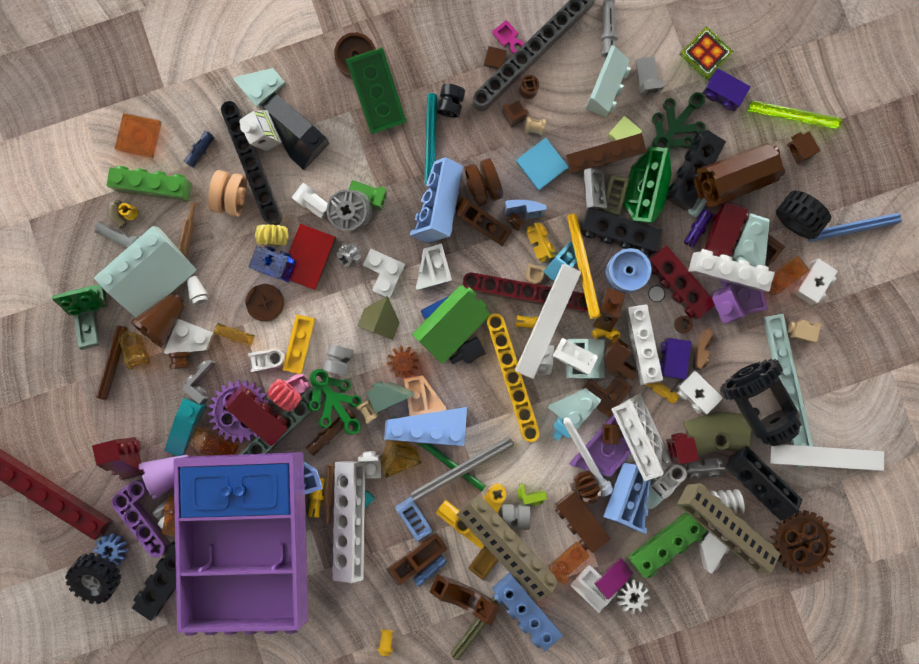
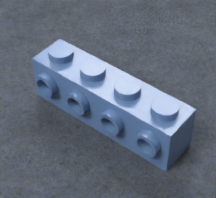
M510 572L492 587L495 592L494 598L500 605L504 603L508 607L506 612L512 619L516 617L519 620L518 626L525 634L527 632L530 633L532 636L530 640L537 648L541 646L546 651L563 636Z

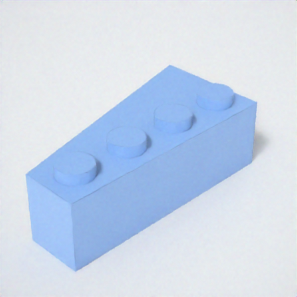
M446 157L433 163L426 184L429 189L422 196L421 202L423 206L421 212L416 214L415 221H417L415 230L411 229L409 236L425 243L450 237L453 229V218L456 213L455 207L459 196L460 181L462 179V165Z
M467 407L386 420L384 440L464 446Z

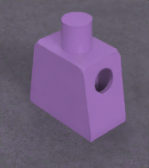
M733 284L713 292L712 299L723 324H730L747 317Z

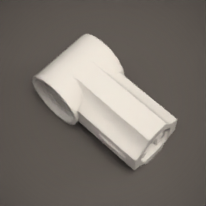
M302 183L291 198L303 208L306 207L317 217L323 219L327 215L328 203L317 196L316 192L309 186Z

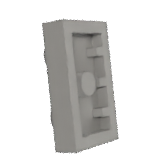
M592 168L585 169L584 183L587 208L596 210L607 209L604 171Z

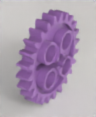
M236 380L235 385L233 382H228L229 388L222 385V392L219 390L215 391L218 397H211L215 403L208 406L213 408V411L209 412L208 415L214 416L209 422L216 423L213 430L220 429L219 436L225 433V440L232 437V442H236L239 438L240 443H243L245 437L248 441H252V435L256 438L258 435L247 428L234 415H232L233 421L231 424H227L225 421L226 415L231 414L229 411L224 410L226 400L241 385V381ZM244 380L243 385L253 391L260 401H264L267 404L271 402V400L264 399L267 393L260 394L262 387L255 389L256 383H251L248 386V381Z

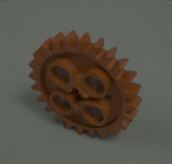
M803 510V513L799 511L795 515L793 514L789 518L784 519L782 523L776 521L779 528H772L776 536H770V538L775 540V543L772 544L780 553L777 561L783 562V567H789V570L792 572L796 570L799 574H802L803 570L805 573L810 574L811 569L814 572H818L817 566L825 568L823 561L830 563L827 556H834L830 548H836L835 545L831 544V541L836 538L829 535L833 530L827 528L829 526L828 522H822L823 517H817V513L811 512L809 515V511ZM810 525L811 530L806 534L805 527ZM792 532L793 538L792 540L788 541L787 535L788 533ZM815 543H818L819 547L817 551L814 552L813 545ZM800 550L801 556L795 559V553Z

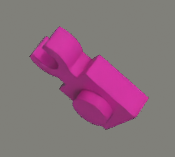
M507 19L492 31V35L504 48L507 45L510 46V52L513 55L517 52L514 49L515 46H520L521 48L524 45L523 41L516 39L519 33Z

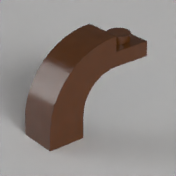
M437 574L430 593L440 601L459 606L488 625L493 624L500 609L485 594L459 581Z

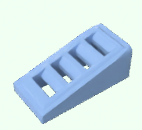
M412 497L396 506L398 514L416 542L433 532ZM414 512L417 513L416 515H414V516L411 517L410 519H407V517L410 516L411 514H413ZM421 519L420 522H418V523L415 524L414 526H411L412 523H414L415 521ZM425 525L424 529L418 533L415 532V530Z

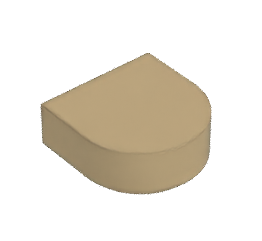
M528 263L525 274L526 280L529 283L540 284L545 277L543 271L546 267Z

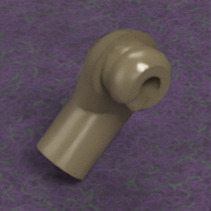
M117 199L109 204V217L119 229H122L127 225V222L118 211L122 202Z

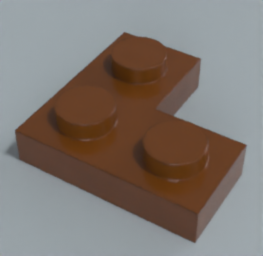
M617 375L606 389H603L591 378L582 389H588L601 399L596 408L609 418L613 413L612 408L618 406L633 387Z

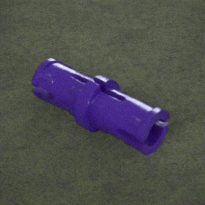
M702 210L696 223L691 225L692 229L683 241L686 245L692 239L689 246L695 247L701 234L705 233L707 224L714 216L712 212H709L705 218L708 210Z

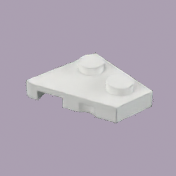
M442 244L423 249L416 284L417 291L452 281Z
M178 319L164 353L208 351L215 333Z

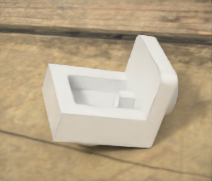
M548 345L536 374H551L554 346Z

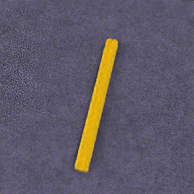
M572 213L567 216L578 268L581 271L580 277L589 316L591 319H596L601 315L578 216L576 213Z

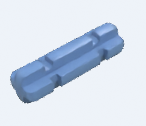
M438 556L434 562L432 561L421 571V574L414 577L413 580L417 586L421 587L426 579H430L439 570V567L442 568L447 563L444 556Z

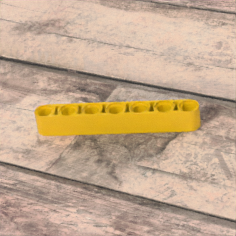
M492 314L487 320V328L522 438L527 442H534L539 438V429L522 375L515 371L518 362L507 327L500 314ZM498 318L501 322L500 327L493 328L490 325V320ZM499 336L505 337L506 345L498 346L496 338ZM508 354L512 357L510 365H505L502 362L503 355ZM509 373L517 374L518 380L516 383L508 381ZM516 391H521L524 395L523 400L520 402L515 401L513 398V394ZM523 409L529 412V418L526 420H522L519 417V413ZM533 428L535 436L530 439L525 436L526 429Z

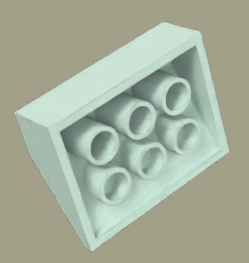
M152 226L99 272L94 279L110 296L134 317H137L171 294L193 275L197 269L159 227Z

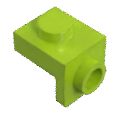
M520 483V488L516 489L519 501L523 500L524 505L532 503V506L541 505L543 500H547L544 490L526 494L523 483Z

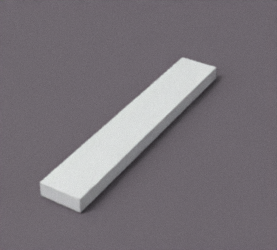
M562 264L516 366V372L534 379L581 271Z
M779 445L771 446L770 463L884 471V451Z

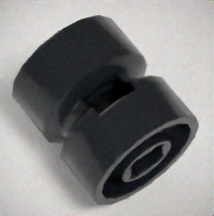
M443 84L440 91L442 99L438 100L436 112L445 117L459 118L462 109L460 103L464 100L466 90L454 84Z

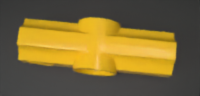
M445 499L435 513L455 528L458 533L482 549L485 545L468 527L465 529L458 527V522L461 519L456 514L460 510Z

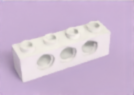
M645 304L628 307L624 312L640 386L658 383L663 380L648 306Z

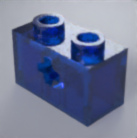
M266 245L264 248L256 246L248 267L289 283L297 261L291 259L292 255L281 251L280 254L276 253V249Z

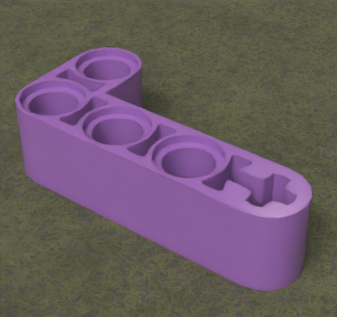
M143 479L133 481L112 498V506L147 553L154 558L160 557L167 553L166 550L170 542L139 502L149 493ZM137 484L142 487L141 494L136 491ZM122 496L125 497L127 501L125 506H123L120 502ZM133 512L138 514V521L132 518ZM145 527L150 530L149 537L144 534ZM158 544L161 545V547H160L159 550H157V548H156V547H158Z

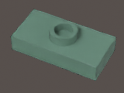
M96 311L81 312L79 315H74L78 348L84 350L99 346L100 340Z

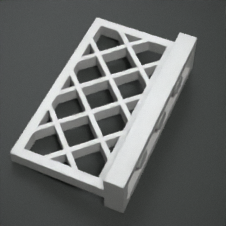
M640 393L624 403L613 407L612 412L643 480L647 481L662 476L664 474L663 471L673 463Z

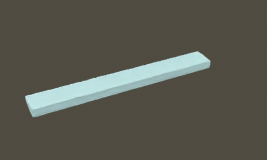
M784 314L764 317L763 321L772 360H778L782 366L783 371L779 378L800 413L799 420L802 426H800L799 434L790 440L791 445L813 447ZM795 465L797 468L804 467L803 465Z

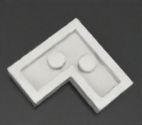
M370 249L363 267L379 273L372 291L384 297L388 296L390 299L405 264Z

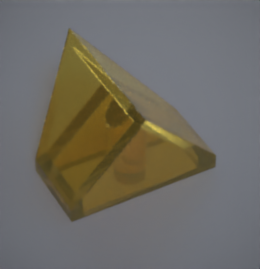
M386 440L381 461L386 478L422 463L417 448L408 442Z

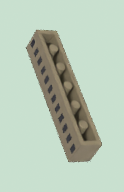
M700 483L686 485L677 505L757 573L772 574L780 556L774 545L765 541L759 532L750 528L745 520L735 515V512L731 508L726 507L720 498L712 495L706 486Z
M477 494L465 503L456 515L536 602L551 594L559 580L483 497Z

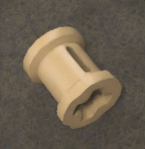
M527 117L524 134L536 133L543 136L546 119L540 121Z
M370 400L356 407L365 417L366 424L381 415L380 412L375 413Z

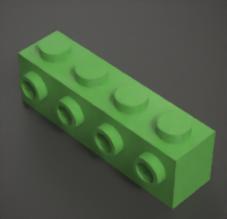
M117 165V168L109 167L106 186L114 191L189 202L192 183L184 175L173 174V176H167L166 173L161 171H155L153 174L147 173V170L136 168L133 171L129 170L128 167Z
M685 512L627 557L644 579L647 577L651 578L658 572V568L662 565L667 566L673 561V557L678 553L683 554L689 548L688 546L693 542L700 541L704 537L703 534L707 531Z

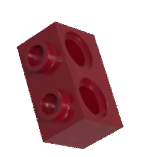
M687 433L672 434L671 438L666 439L672 462L684 464L699 460L693 436H687Z

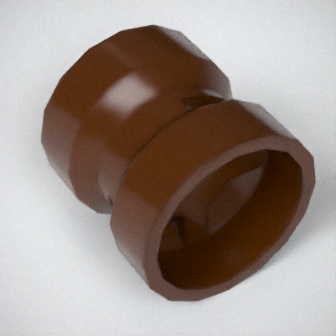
M527 75L522 78L519 92L523 98L532 99L537 95L539 88L538 79L533 75Z

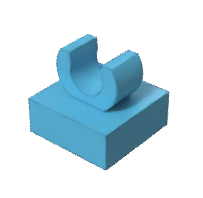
M558 417L554 422L553 427L556 430L552 435L557 441L563 435L567 438L570 437L563 419Z

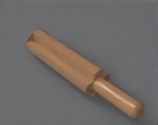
M191 202L187 220L184 219L177 247L186 258L195 225L193 221L197 205L195 202Z
M334 464L326 465L323 503L326 505L325 524L331 523L332 505H334Z

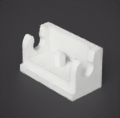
M564 338L561 339L552 356L586 375H590L598 358L597 355Z

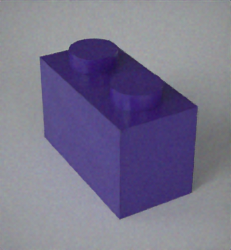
M717 68L702 94L706 95V98L711 101L719 102L725 109L736 111L751 86Z
M666 338L664 342L662 341L660 353L663 354L662 360H659L662 377L686 380L692 341Z

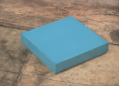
M547 138L516 159V163L538 191L569 168Z

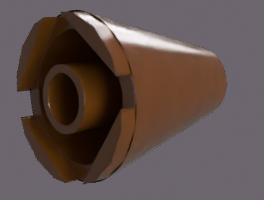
M169 294L135 317L131 324L144 336L151 339L150 341L161 347L164 345L185 307L183 305L184 300L177 294L174 296Z

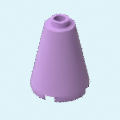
M188 454L139 464V469L144 471V475H142L143 481L153 500L174 487V459L188 457Z

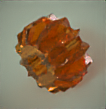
M400 346V353L394 348L395 357L391 354L388 355L393 361L387 362V365H394L389 371L392 373L397 369L396 377H399L402 372L403 378H407L406 371L413 376L414 373L411 368L418 370L419 367L413 365V363H418L420 360L417 358L412 359L417 355L416 351L409 355L411 347H408L406 352H404V347ZM401 357L403 359L408 358V362H406L408 365L406 367L403 365L399 366L398 362H400L399 359Z

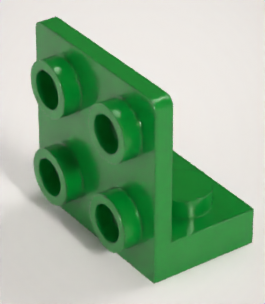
M100 284L52 296V300L68 315H79L81 312L97 311L100 308L107 307L106 292Z

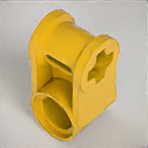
M499 483L493 484L483 497L496 513H498L506 499V489ZM500 489L502 496L498 495L497 497H494L493 491H498Z

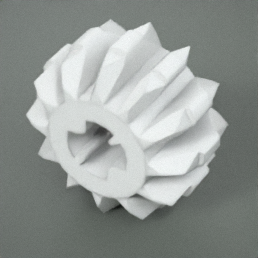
M632 579L630 585L626 582L624 584L626 587L619 589L622 593L616 595L620 599L617 603L619 606H623L625 612L630 609L631 614H634L637 608L641 613L642 605L648 607L644 600L650 599V596L646 594L649 590L647 587H643L641 581L636 584V581ZM632 593L635 594V599H634V600L631 599V595H630V594H632Z

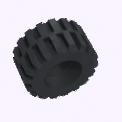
M791 191L776 209V215L785 227L807 239H816L831 220V214L818 199L802 191Z

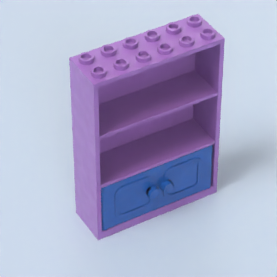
M303 452L188 456L174 459L177 633H185L186 636L196 635L197 632H205V635H215L217 632L233 635L240 631H244V634L247 635L256 634L257 631H264L265 634H274L277 631H285L286 634L296 633L297 630L309 621Z

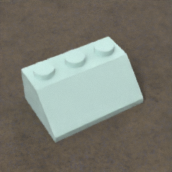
M613 45L608 52L586 106V110L607 117L609 112L613 113L617 103L614 101L615 96L620 95L624 86L621 84L623 78H627L630 67H627L630 60Z

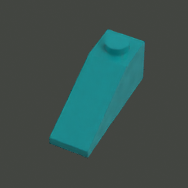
M183 398L175 415L164 451L175 456L185 454L206 410V405L198 404L191 398Z

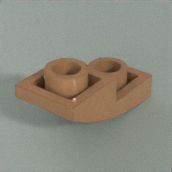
M708 328L702 330L696 343L693 356V368L696 370L702 369V367L705 368L710 361L708 357L711 352L707 351L705 347L708 348L711 345L714 332Z

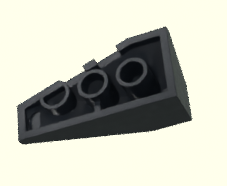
M275 92L262 105L264 110H268L289 157L301 169L305 170L330 144L328 139Z

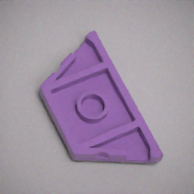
M614 414L604 424H618ZM602 427L585 445L600 473L609 477L631 454L625 438H619V444H603ZM578 452L569 464L590 471L581 453Z

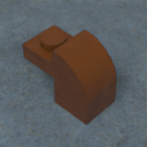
M616 336L613 337L604 351L606 369L612 376L618 370V374L621 377L634 381L638 376L637 370L626 362V359L632 353L631 347Z

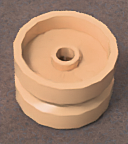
M217 170L212 177L208 193L210 211L223 213L226 210L227 215L239 217L246 202L248 187L246 176L235 173L230 176L229 172Z

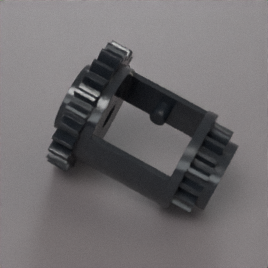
M772 358L740 369L731 376V379L726 380V383L722 384L720 391L726 400L731 401L734 399L755 437L760 438L763 444L779 446L794 439L799 434L802 424L799 420L800 413L779 378L783 368L778 360H772ZM770 388L782 410L776 411L760 421L758 417L760 414L759 409L753 408L748 399Z

